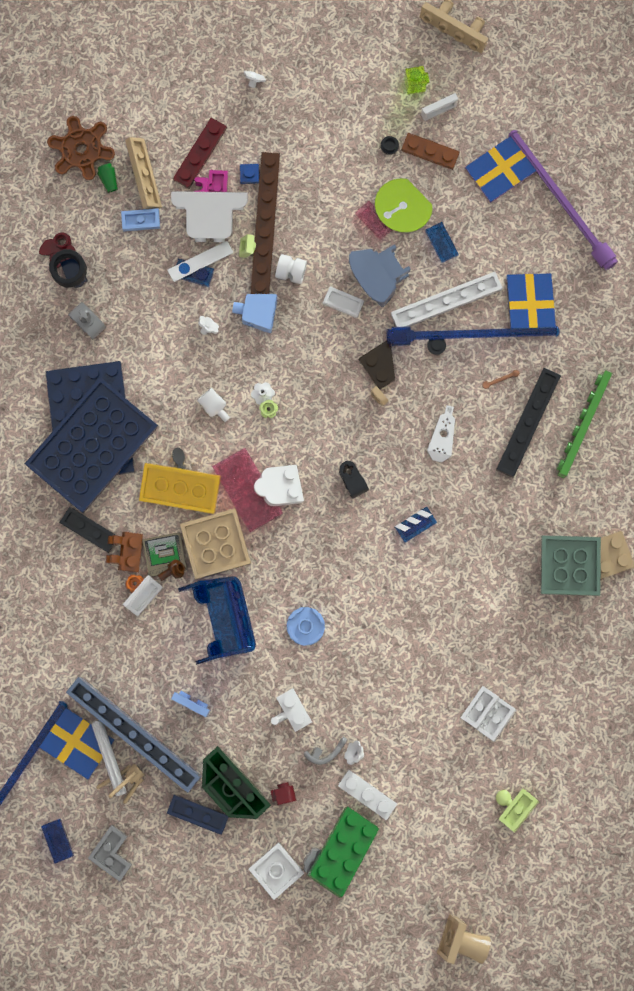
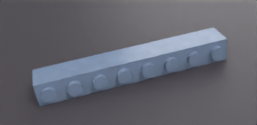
M78 677L66 691L70 697L187 793L192 790L202 777L201 774L82 677Z

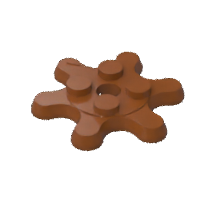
M70 116L66 121L69 129L67 135L63 137L52 135L47 140L50 148L57 149L62 153L60 161L55 164V170L58 174H66L71 168L78 167L85 180H92L96 175L94 163L100 159L110 161L115 156L113 148L103 146L100 142L101 137L107 132V125L100 121L95 123L92 128L85 129L81 126L80 119L77 116ZM80 145L86 146L83 154L77 152V147Z

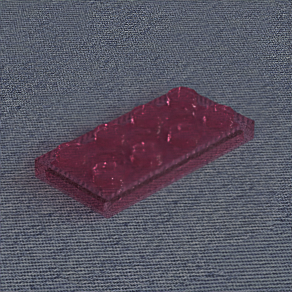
M246 448L212 466L215 473L221 476L220 481L250 533L283 515L279 506L268 505L264 497L257 495L254 491V484L261 474Z

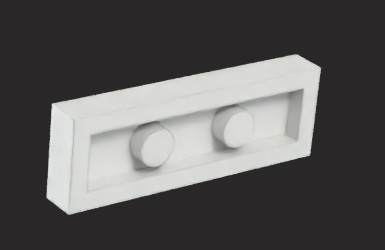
M351 770L347 771L338 784V787L385 820L388 819L397 806L396 802Z

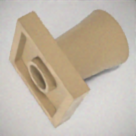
M449 914L437 954L451 964L455 963L458 953L483 964L489 954L490 937L465 932L467 924L458 917Z

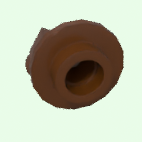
M175 559L167 565L168 569L158 574L161 581L171 575L175 579L182 578L185 567L181 561Z

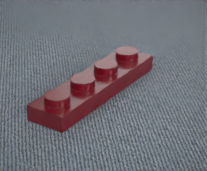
M212 117L209 119L173 177L175 182L190 189L195 181L194 179L198 176L225 133L226 125Z

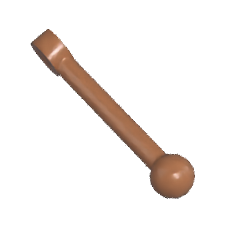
M514 370L512 373L491 382L485 381L482 386L484 389H488L493 384L513 376L518 377L520 373L518 370Z

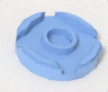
M301 607L293 611L287 621V632L290 638L295 643L303 646L318 642L325 630V622L322 615L316 609Z

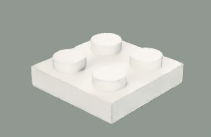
M279 842L248 869L273 900L304 874L303 870Z

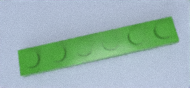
M605 370L602 375L598 374L594 385H597L594 392H590L587 398L589 405L587 409L583 408L579 416L582 421L579 426H575L572 432L574 439L572 443L568 442L564 453H567L564 460L561 459L556 468V470H559L557 476L565 478L569 473L611 378V372Z

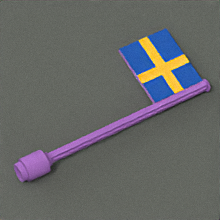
M518 130L511 131L507 139L465 167L490 203L537 172L592 246L593 251L591 255L599 266L607 271L618 263L617 256L606 242L602 244L597 240L519 136Z

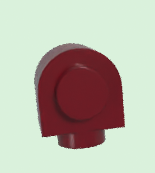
M289 782L278 784V789L270 790L272 801H277V805L297 801L294 786H289Z

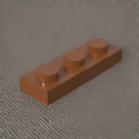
M411 133L407 134L401 149L405 153L451 170L454 169L460 151Z

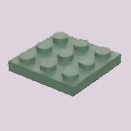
M542 535L541 594L600 596L601 537Z

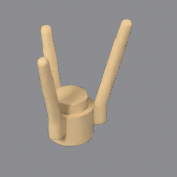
M135 763L132 766L128 765L120 771L121 776L124 775L126 779L109 794V798L118 793L128 782L131 784L135 782L123 801L126 804L139 784L144 781L142 777L145 774ZM110 778L97 785L96 788L100 789L111 782Z

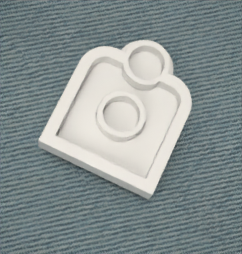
M297 465L266 468L254 484L256 494L264 497L265 502L270 506L299 504L304 501Z

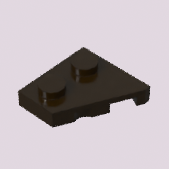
M389 339L358 359L380 390L395 381L392 349Z

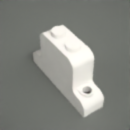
M172 191L171 201L176 206V209H186V231L189 237L195 238V242H206V238H214V242H225V238H228L233 233V210H244V206L248 202V192Z

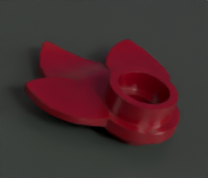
M61 232L56 234L53 239L45 240L39 249V254L49 256L51 261V258L63 249L74 251L76 249L71 245L70 236L67 233ZM64 239L66 242L64 245H60L59 241Z

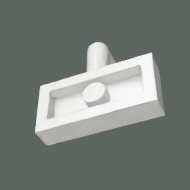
M293 688L276 697L284 712L271 719L273 725L279 724L288 718L296 732L312 723Z

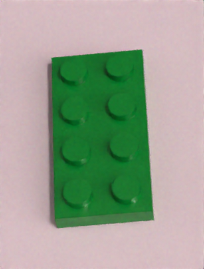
M348 806L345 807L307 876L337 897L342 898L380 828Z

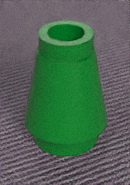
M111 163L99 166L97 174L107 193L118 190L115 167H112Z

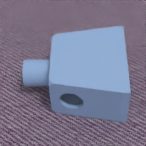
M247 294L245 304L234 302L232 313L242 315V324L271 333L277 305V295Z

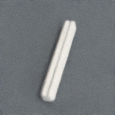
M98 720L92 723V727L113 789H115L123 782L105 726ZM125 786L115 795L121 796L127 792Z

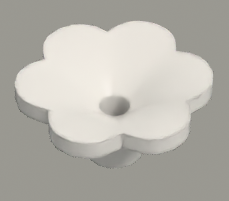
M244 71L245 77L250 79L248 86L252 88L256 87L257 82L266 81L264 76L253 71Z
M199 317L198 324L202 327L200 332L203 335L218 333L219 326L210 317Z
M267 382L255 384L254 390L251 392L252 398L255 399L258 405L266 400H272V397L275 395L274 389Z
M357 740L349 743L344 755L347 763L353 765L364 757L363 747Z

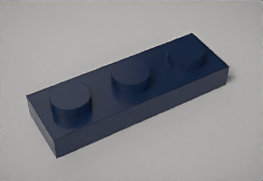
M175 794L167 811V814L220 835L223 834L229 818L224 813Z

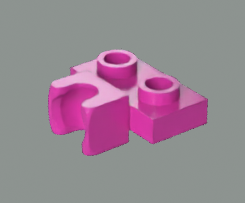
M209 170V179L196 177L194 179L196 186L203 188L194 192H227L228 171Z

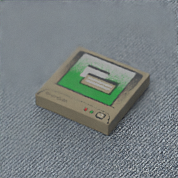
M180 532L142 539L148 575L150 577L158 576V574L168 569L167 565L175 559L181 561L185 571L187 570Z

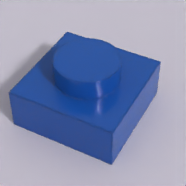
M240 164V184H259V164Z

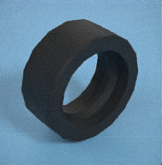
M63 249L51 258L49 271L56 283L65 288H71L79 285L85 279L87 266L83 257L78 252L71 249ZM66 258L75 259L79 264L78 274L70 279L60 277L57 272L58 264Z

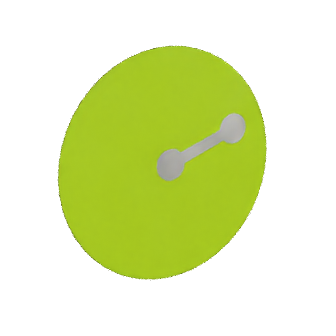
M399 178L385 183L377 192L375 198L376 213L379 219L392 230L398 232L416 231L429 221L432 214V204L408 179Z

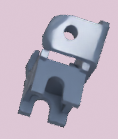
M395 244L379 254L372 249L352 251L349 255V264L356 280L366 294L381 307H384L391 300L396 291V284L409 277L408 273L411 270L409 266L403 269L395 258L394 251L397 248Z

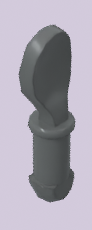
M175 448L172 452L174 462L178 465V468L186 469L185 466L183 467L185 460L183 450Z

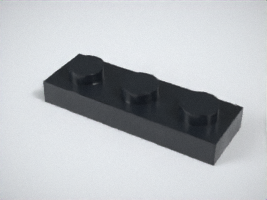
M69 506L59 523L109 553L114 544H108V536L115 534Z

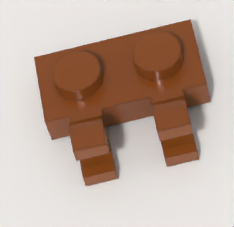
M122 532V536H108V544L121 545L120 556L106 555L105 563L119 564L118 570L139 572L143 534Z

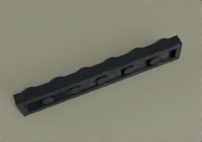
M543 368L496 468L497 471L514 478L561 375Z

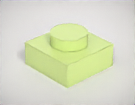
M247 234L240 239L239 257L247 258L254 253L256 248L254 235Z

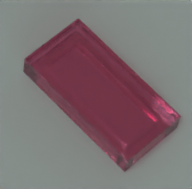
M370 201L355 212V215L380 240L392 231L379 219L375 206Z

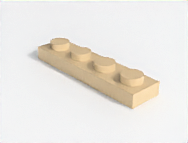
M129 137L125 142L143 209H160L162 205L145 141L143 138Z

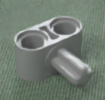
M83 302L68 314L92 340L106 328L105 324Z

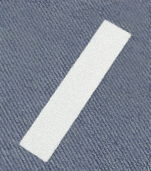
M225 241L168 269V272L175 282L232 254L233 250L228 241Z

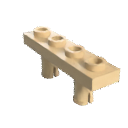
M444 0L439 9L427 2L424 3L419 18L425 23L435 26L441 32L454 37L456 41L462 42L472 50L482 54L489 38L479 33L485 24L481 17H476L471 26L468 27L448 15L454 5L451 0Z

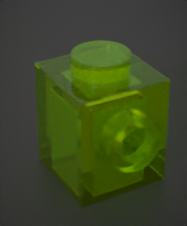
M424 66L405 69L404 79L407 95L425 92L426 85L429 83L428 72L424 71Z

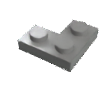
M111 825L88 859L120 882L132 866L129 861L117 853L128 836L114 825Z

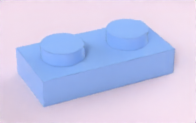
M158 208L121 211L123 232L161 229Z
M180 691V693L174 692L171 698L173 701L204 717H207L211 710L207 709L208 704L200 700L197 702L190 700L191 695Z

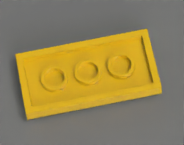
M145 463L139 501L214 514L221 476Z

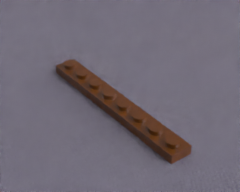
M261 152L255 229L256 248L253 255L250 294H270L280 153Z

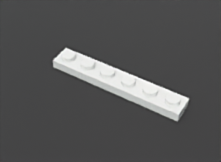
M492 272L391 312V316L397 331L499 292L503 288L496 272Z

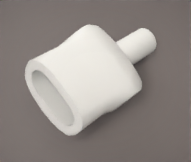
M210 388L197 400L210 417L218 415L224 422L230 418L223 410L226 402L213 388Z

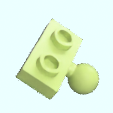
M522 789L514 800L511 799V794L506 790H501L496 794L497 803L501 806H508L499 817V820L514 833L539 803L525 789Z

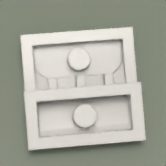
M482 686L460 718L495 742L517 710Z

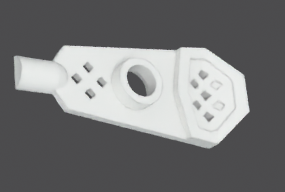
M446 405L445 414L440 415L427 452L433 461L442 463L452 455L455 418L452 416L454 407ZM443 430L446 431L447 436L442 437L440 435V432Z

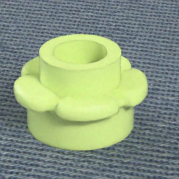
M266 400L260 404L259 409L263 417L273 418L276 416L278 406L272 400Z

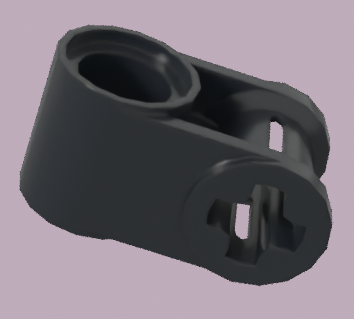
M351 461L343 462L339 468V474L350 493V497L354 499L369 491L356 465ZM345 466L348 468L352 467L351 475L343 473Z

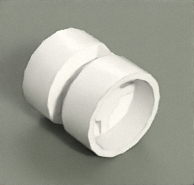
M281 254L275 278L282 280L289 278L291 282L301 285L307 261L299 258L293 260L291 256Z

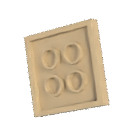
M236 508L180 524L195 580L251 564Z

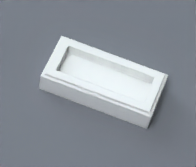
M456 93L422 108L421 116L423 120H429L456 107L458 102Z
M331 286L323 301V305L354 318L358 317L364 304V300Z
M148 575L123 605L138 617L163 587Z

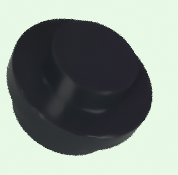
M392 136L385 137L380 145L382 152L387 155L395 154L399 149L398 140Z
M433 336L429 339L427 348L431 354L440 355L446 349V342L440 336Z

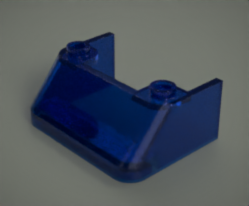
M237 577L201 580L178 588L179 592L192 590L194 598L199 604H207L215 641L210 642L207 646L208 657L195 661L196 665L254 651L256 647L255 637L242 584Z

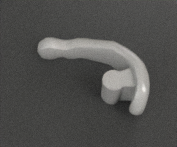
M342 737L335 749L325 758L319 759L322 750L318 747L313 748L311 755L308 751H305L304 756L314 764H326L338 755L347 739Z

